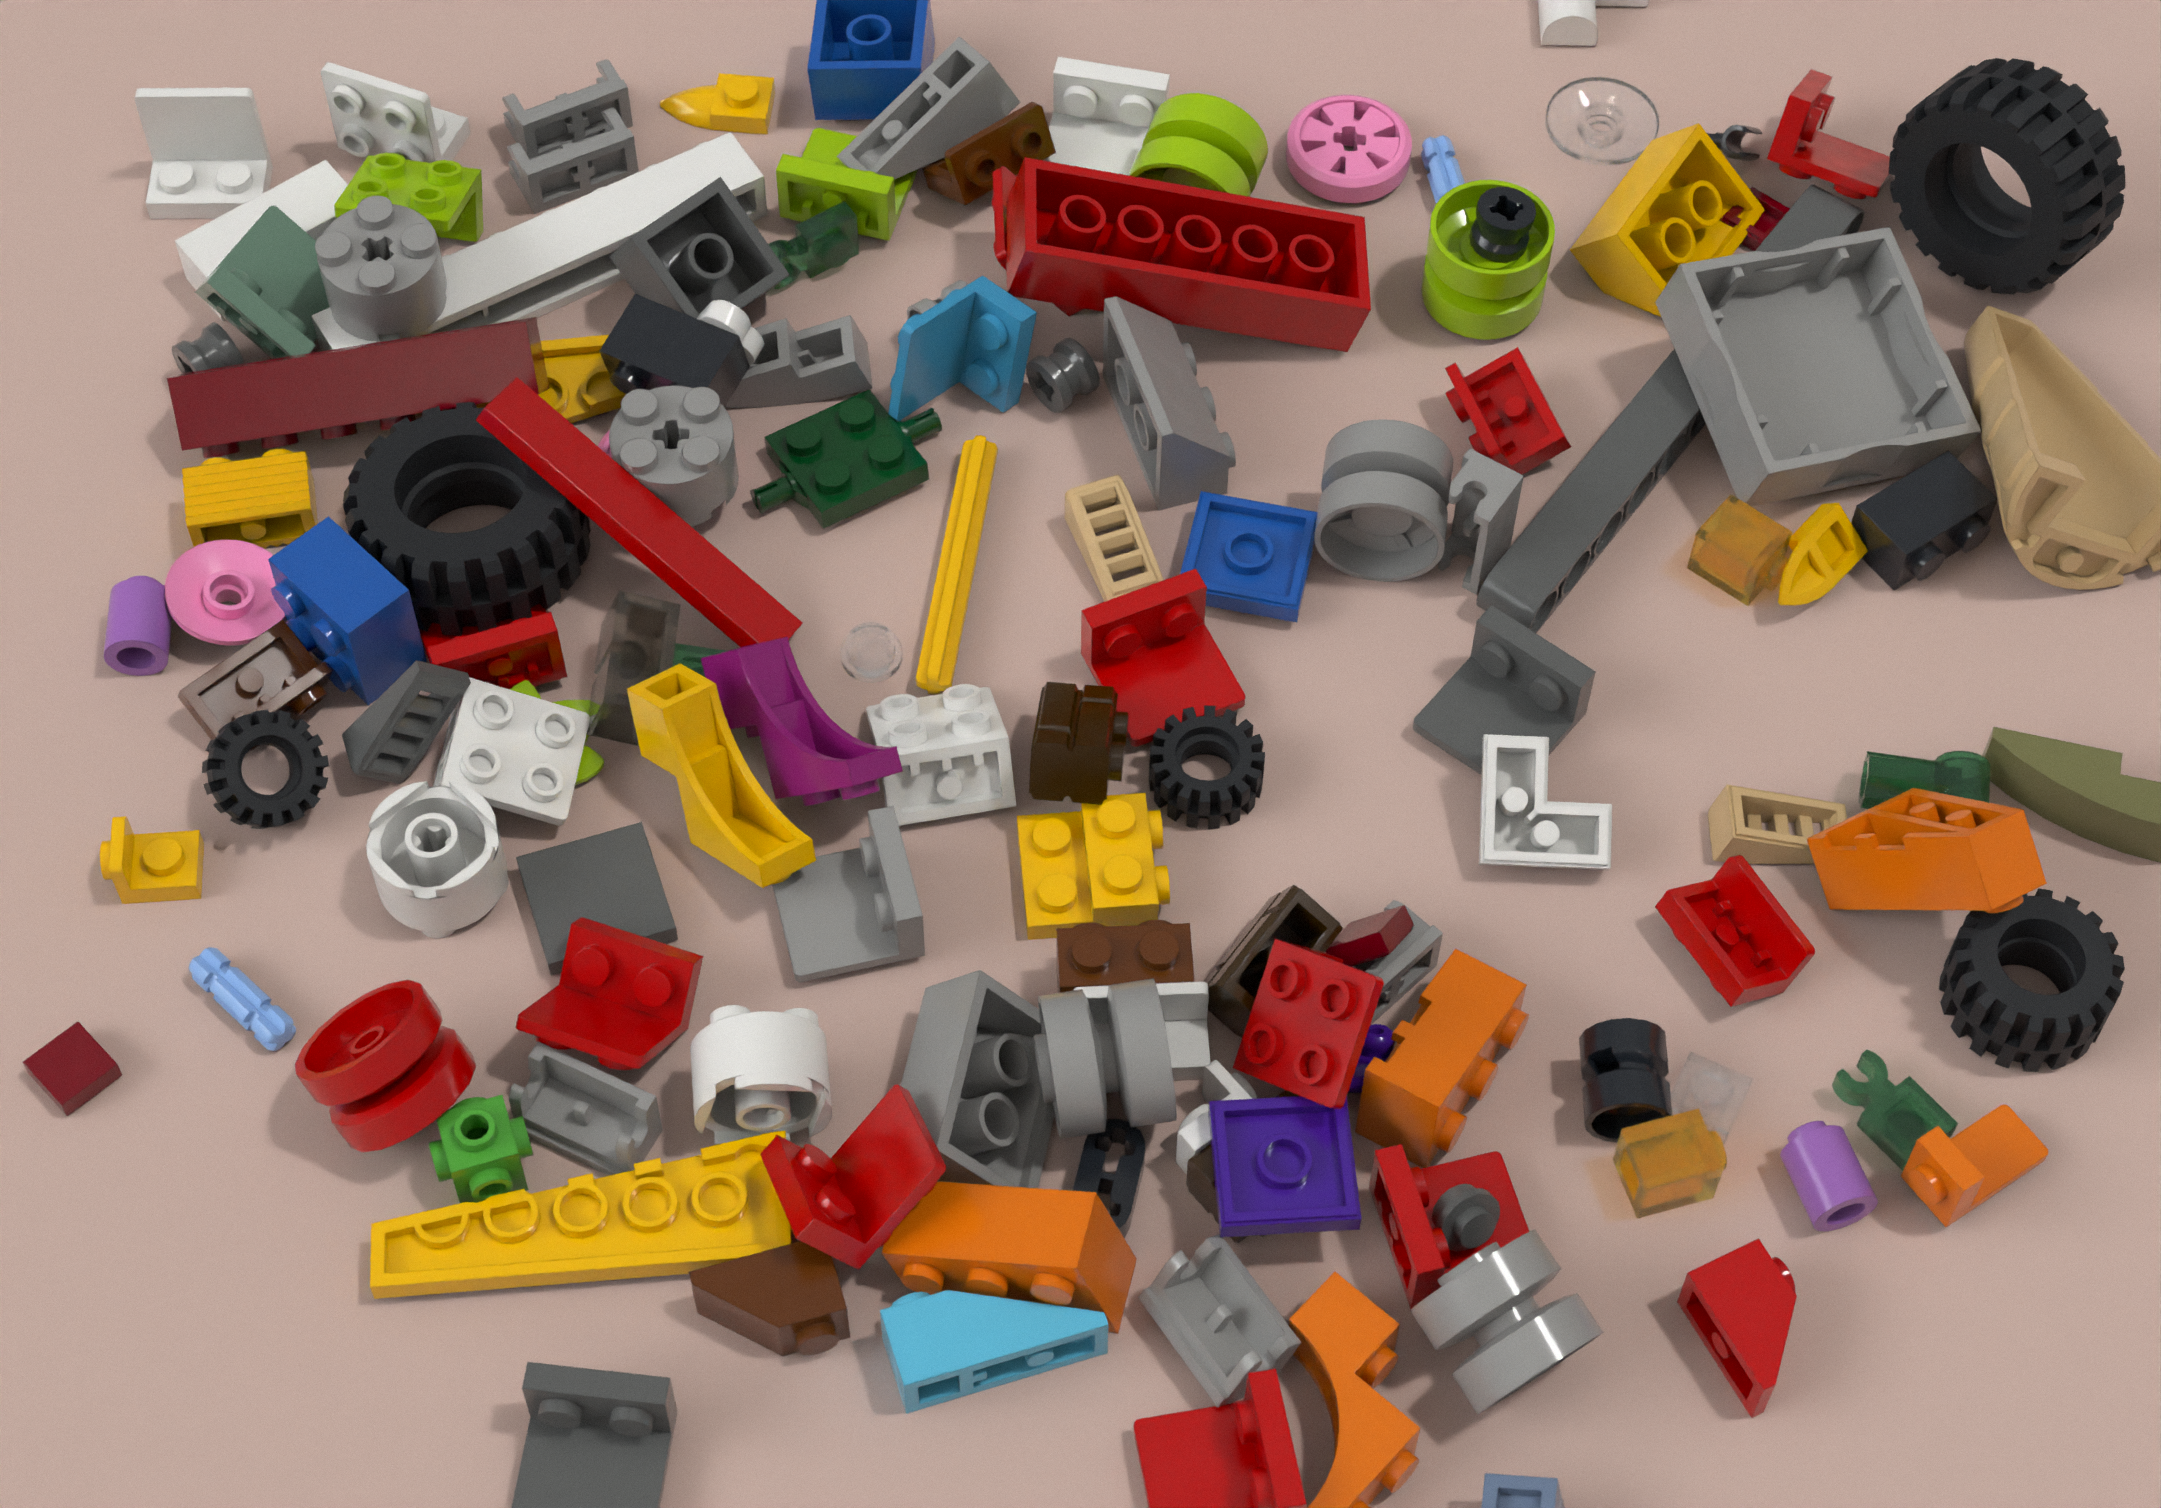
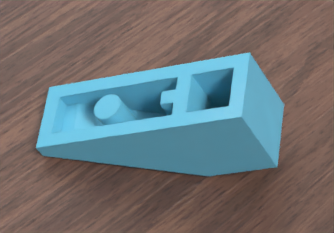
M951 1290L932 1295L927 1292L910 1293L894 1301L891 1307L880 1310L882 1340L906 1414L1108 1353L1109 1324L1105 1313L1100 1311Z

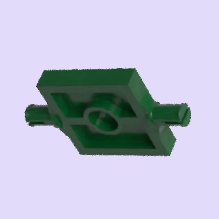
M868 389L765 436L767 454L781 471V477L761 487L752 489L750 494L753 503L762 514L792 499L809 509L823 529L929 480L928 463L912 443L942 431L940 418L936 412L934 413V409L930 407L926 411L907 420L897 421L888 414L871 390Z

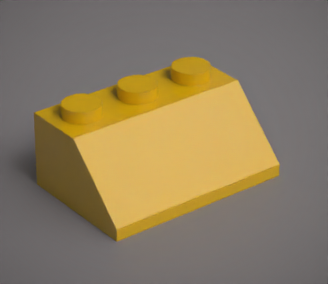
M1698 123L1652 140L1570 248V251L1604 294L1661 317L1655 302L1679 265L1733 255L1748 234L1746 229L1749 225L1754 226L1765 209ZM1733 205H1739L1744 208V211L1738 216V218L1742 219L1738 225L1733 228L1720 221V218Z

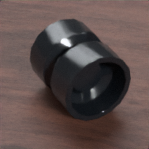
M1633 1018L1611 1019L1596 1023L1584 1030L1579 1037L1582 1079L1586 1082L1582 1089L1586 1131L1595 1138L1616 1143L1642 1142L1657 1138L1666 1133L1673 1125L1670 1083L1665 1079L1669 1073L1666 1032L1655 1023Z

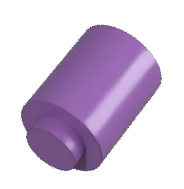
M133 576L117 583L110 591L104 660L108 666L118 672L127 675L146 676L162 671L168 664L172 617L165 601V585L161 584L158 580L148 576Z
M1812 1121L1799 1126L1788 1135L1787 1140L1789 1143L1782 1149L1780 1157L1815 1230L1826 1232L1849 1226L1861 1220L1876 1208L1878 1199L1841 1126H1826L1824 1121Z

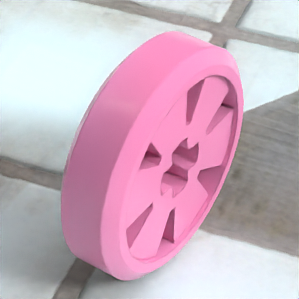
M1334 95L1310 103L1294 117L1287 135L1286 161L1295 180L1314 195L1334 202L1362 203L1387 195L1403 181L1410 165L1412 138L1403 118L1386 104L1359 95ZM1344 146H1353L1354 151H1344Z

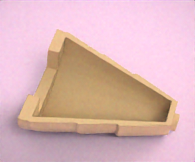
M1988 305L1966 333L1964 351L1972 410L1978 424H1980L1982 443L1992 470L2003 528L2017 558L2026 570L2041 581L2053 586L2077 590L2100 589L2121 585L2124 580L2122 574L2132 572L2146 565H2149L2153 573L2160 570L2161 458L2148 446V443L2097 392L2098 388L2031 320Z

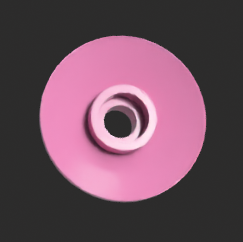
M215 540L189 549L174 562L166 577L165 601L171 617L184 631L202 641L229 646L248 644L282 619H286L284 611L279 607L271 593V588L276 584L268 559L273 554L255 544L239 540ZM225 601H231V602H234V603H236V604H235V605H223V604H220V603L225 602Z

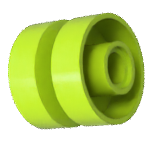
M1181 94L1163 102L1155 112L1143 140L1142 149L1135 158L1129 176L1250 197L1266 162L1268 144L1259 124L1237 105L1208 94Z
M1477 180L1464 183L1451 189L1440 198L1431 215L1421 286L1424 305L1430 315L1440 325L1464 337L1490 340L1516 334L1535 320L1543 303L1555 236L1554 220L1544 202L1535 194L1519 185L1499 180ZM1496 187H1511L1522 191L1531 198L1536 208L1535 220L1531 230H1529L1530 239L1524 255L1515 261L1507 263L1484 259L1475 252L1470 244L1469 235L1476 219V207L1479 198L1488 189Z

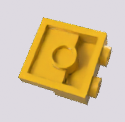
M1146 793L1107 795V800H1104L1102 805L1081 803V811L1017 816V836L1028 940L1056 938L1057 929L1072 928L1087 922L1100 923L1106 927L1139 925L1145 921L1158 920L1159 905L1170 904L1167 865L1154 866L1152 850L1163 849L1161 811H1148Z

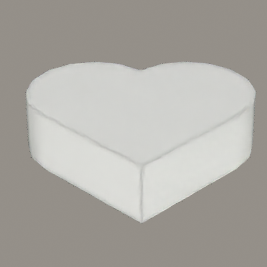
M714 300L710 302L697 318L738 335L749 365L755 362L764 347L762 336L751 326L747 314L730 302Z

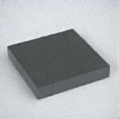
M642 822L516 857L551 976L562 971L570 927L580 917L661 943L678 940L673 916Z

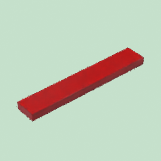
M518 377L488 403L477 417L476 421L739 647L788 637L789 640L803 624L802 621Z

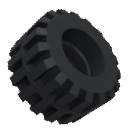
M2038 888L2035 896H2028L2026 893L2023 895V903L2008 911L1987 913L1985 911L1971 910L1966 916L1962 927L1960 926L1940 976L1939 990L1944 992L1940 1001L1944 1015H1955L1950 1026L1958 1038L1968 1035L1973 1040L1969 1049L1982 1057L1988 1051L1997 1056L1996 1065L2008 1069L2012 1061L2022 1063V1068L2025 1072H2038L2043 1062H2046L2051 1070L2064 1067L2070 1056L2078 1060L2087 1053L2091 1043L2096 1042L2121 994L2124 981L2120 980L2125 970L2123 956L2114 954L2119 943L2113 932L2102 933L2099 928L2103 920L2094 911L2085 915L2077 909L2080 904L2079 901L2069 896L2066 897L2064 902L2053 899V891ZM2022 965L2033 968L2047 976L2060 993L2043 995L2025 990L2014 983L2001 966Z

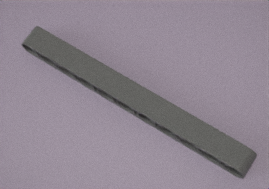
M1812 184L1804 191L1756 251H1787L1800 248L1815 240L1858 233L1865 212L1859 207ZM1675 349L1493 567L1479 591L1476 606L1486 611L1492 605L1537 633L1706 425Z

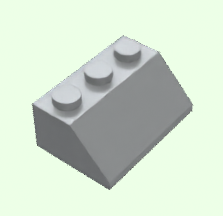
M1114 296L1104 299L1103 378L1158 511L1198 501L1201 491L1220 495L1227 494L1229 468L1236 465L1235 451L1229 434L1227 432L1219 433L1215 424L1216 409L1209 388L1207 386L1200 388L1196 380L1197 366L1190 344L1188 342H1180L1170 320Z
M981 970L925 988L901 1086L909 1090L946 1164V1170L938 1179V1182L1038 1188L1055 1116L1053 1103H1044L1037 1067L1034 1035L1042 1034L1039 1009Z

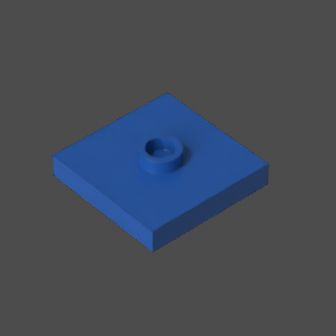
M1201 491L1180 574L1195 568L1197 569L1207 587L1206 606L1297 623L1315 546L1314 534L1317 512Z

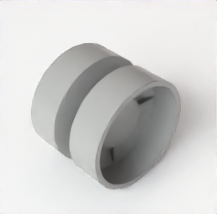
M1397 420L1363 421L1347 426L1336 433L1326 447L1321 482L1322 494L1319 499L1314 534L1315 545L1320 555L1330 565L1346 574L1365 580L1381 582L1408 580L1421 576L1433 569L1441 560L1445 547L1448 520L1447 506L1449 504V490L1453 473V457L1447 445L1432 432L1420 426Z
M1154 978L1109 985L1107 993V1024L1101 1025L1095 1024L1088 999L1082 989L1038 996L1042 1034L1034 1035L1037 1067L1044 1103H1053L1060 1139L1105 1132L1107 1121L1106 1093L1118 1092L1124 1114L1131 1128L1176 1121V1098L1171 1058L1161 1002Z
M1535 1229L1502 1248L1495 1242L1472 1255L1440 1277L1437 1281L1441 1287L1411 1309V1313L1435 1350L1448 1348L1472 1336L1480 1345L1452 1374L1477 1414L1484 1412L1604 1333L1578 1293L1564 1296L1541 1308L1533 1298L1561 1270V1267Z

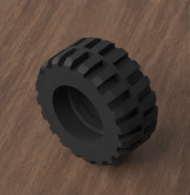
M1994 58L1983 60L1977 66L1970 65L1957 73L1906 114L1905 121L1898 126L1893 137L1892 147L1894 149L1890 152L1889 174L1895 176V179L1890 182L1893 203L1900 204L1902 212L1899 215V219L1905 230L1911 229L1919 240L1915 244L1925 257L1931 254L1938 260L1940 264L1937 268L1948 276L1955 277L1958 274L1965 278V285L1978 290H1985L1991 286V292L1998 294L2031 293L2041 290L2048 283H2054L2107 238L2114 228V221L2120 217L2124 204V194L2120 192L2126 188L2125 166L2118 165L2117 159L2122 155V150L2117 136L2110 137L2105 127L2109 120L2100 107L2094 110L2085 100L2088 94L2077 84L2068 86L2061 81L2063 74L2049 67L2043 66L2039 70L2034 69V62L2012 58L2007 62L2006 59ZM1981 147L1999 155L2015 170L2027 190L2031 207L2013 199L1996 183L1985 164Z
M474 402L456 403V409L440 411L439 406L423 410V417L410 422L406 417L392 425L390 429L391 434L386 438L379 435L365 450L366 459L359 458L348 477L350 484L344 491L343 508L346 515L345 522L349 535L409 590L418 628L428 631L432 623L440 624L443 635L462 636L463 627L477 626L478 631L481 632L497 627V622L510 618L512 621L521 618H531V608L537 604H540L547 611L560 600L561 588L568 591L581 574L580 566L587 560L591 545L589 539L591 529L588 516L480 425L476 419L484 408H477ZM494 505L511 510L498 521L473 531L443 533L426 529L429 524L440 516L467 506Z

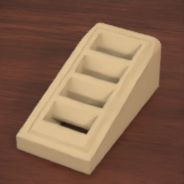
M1120 475L1110 476L1077 486L1065 493L1064 518L1104 602L1164 580L1133 500ZM1116 526L1120 527V529L1116 531H1112L1099 536L1095 535V533L1106 529H1110ZM1127 548L1131 549L1130 552L1107 559L1104 558V555ZM1138 567L1142 572L1141 574L1115 582L1112 578L1113 575Z
M1726 784L1708 811L1712 858L1714 861L1725 862L1729 857L1742 855L1749 864H1815L1807 842V838L1814 835L1812 823H1821V830L1824 831L1847 820L1845 804ZM1761 822H1768V831L1762 830ZM1788 823H1794L1795 835H1790Z

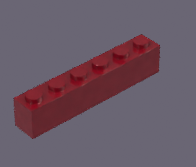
M536 317L187 372L167 378L181 449L183 451L202 448L204 458L240 452L238 442L260 438L262 449L295 444L299 442L297 432L316 429L320 430L321 439L349 436L358 433L356 423L379 420L380 430L391 429L392 425L406 417L410 422L416 420L415 414L422 413L423 410L439 406L440 411L456 409V403L474 402L475 404L491 402L516 377L537 394L550 389Z

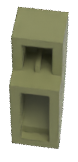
M1993 727L1979 762V773L2008 796L2039 816L2082 838L2125 854L2161 863V782L2120 774L2123 754L2120 752Z

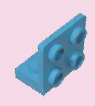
M981 276L962 289L951 291L943 301L924 313L915 314L904 323L898 335L899 351L895 373L890 383L892 393L888 414L897 421H900L959 382L1003 413L1018 404L1037 312L986 277Z

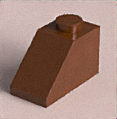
M802 1241L689 1272L698 1314L781 1356L797 1352L806 1356L817 1355L832 1349L840 1340L850 1338L847 1306L832 1256Z

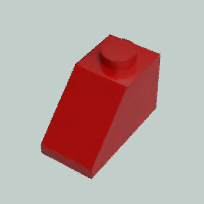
M1759 1238L1688 1272L1677 1300L1680 1308L1751 1418L1764 1412L1776 1385L1797 1298L1795 1283L1789 1269L1780 1258H1772Z

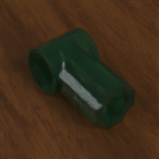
M1867 751L1859 785L1858 803H1860V808L1870 809L1912 788L1989 803L1991 764L1980 754L1969 751L1947 752L1938 756L1935 760Z

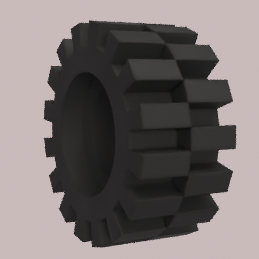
M1204 705V716L1196 717L1194 707L1183 709L1182 722L1174 714L1165 720L1164 730L1160 728L1156 730L1153 735V746L1150 745L1148 783L1150 792L1154 791V802L1159 809L1168 804L1167 817L1175 822L1182 813L1186 814V826L1195 829L1198 827L1199 818L1208 819V830L1220 828V817L1224 815L1230 825L1240 821L1241 809L1249 814L1255 807L1256 797L1260 798L1262 791L1265 752H1263V741L1260 734L1253 736V725L1247 719L1236 726L1237 713L1232 710L1226 709L1223 718L1215 717L1216 706ZM1208 754L1224 759L1229 763L1231 771L1227 776L1217 780H1200L1185 773L1182 764L1192 756Z
M259 710L227 723L217 731L219 732L218 736L210 740L205 750L209 752L208 759L202 762V773H207L208 783L203 785L207 795L213 794L217 802L213 804L220 813L226 812L232 816L230 821L238 825H251V828L254 829L278 827L302 818L308 809L314 808L319 802L318 793L320 790L326 789L328 777H323V769L329 766L328 755H321L319 746L323 745V742L318 734L312 736L307 731L310 725L303 719L294 720L290 718L291 713L281 710L277 712ZM256 745L273 746L280 750L288 761V780L284 787L275 794L264 795L257 793L248 787L243 779L241 772L243 758Z

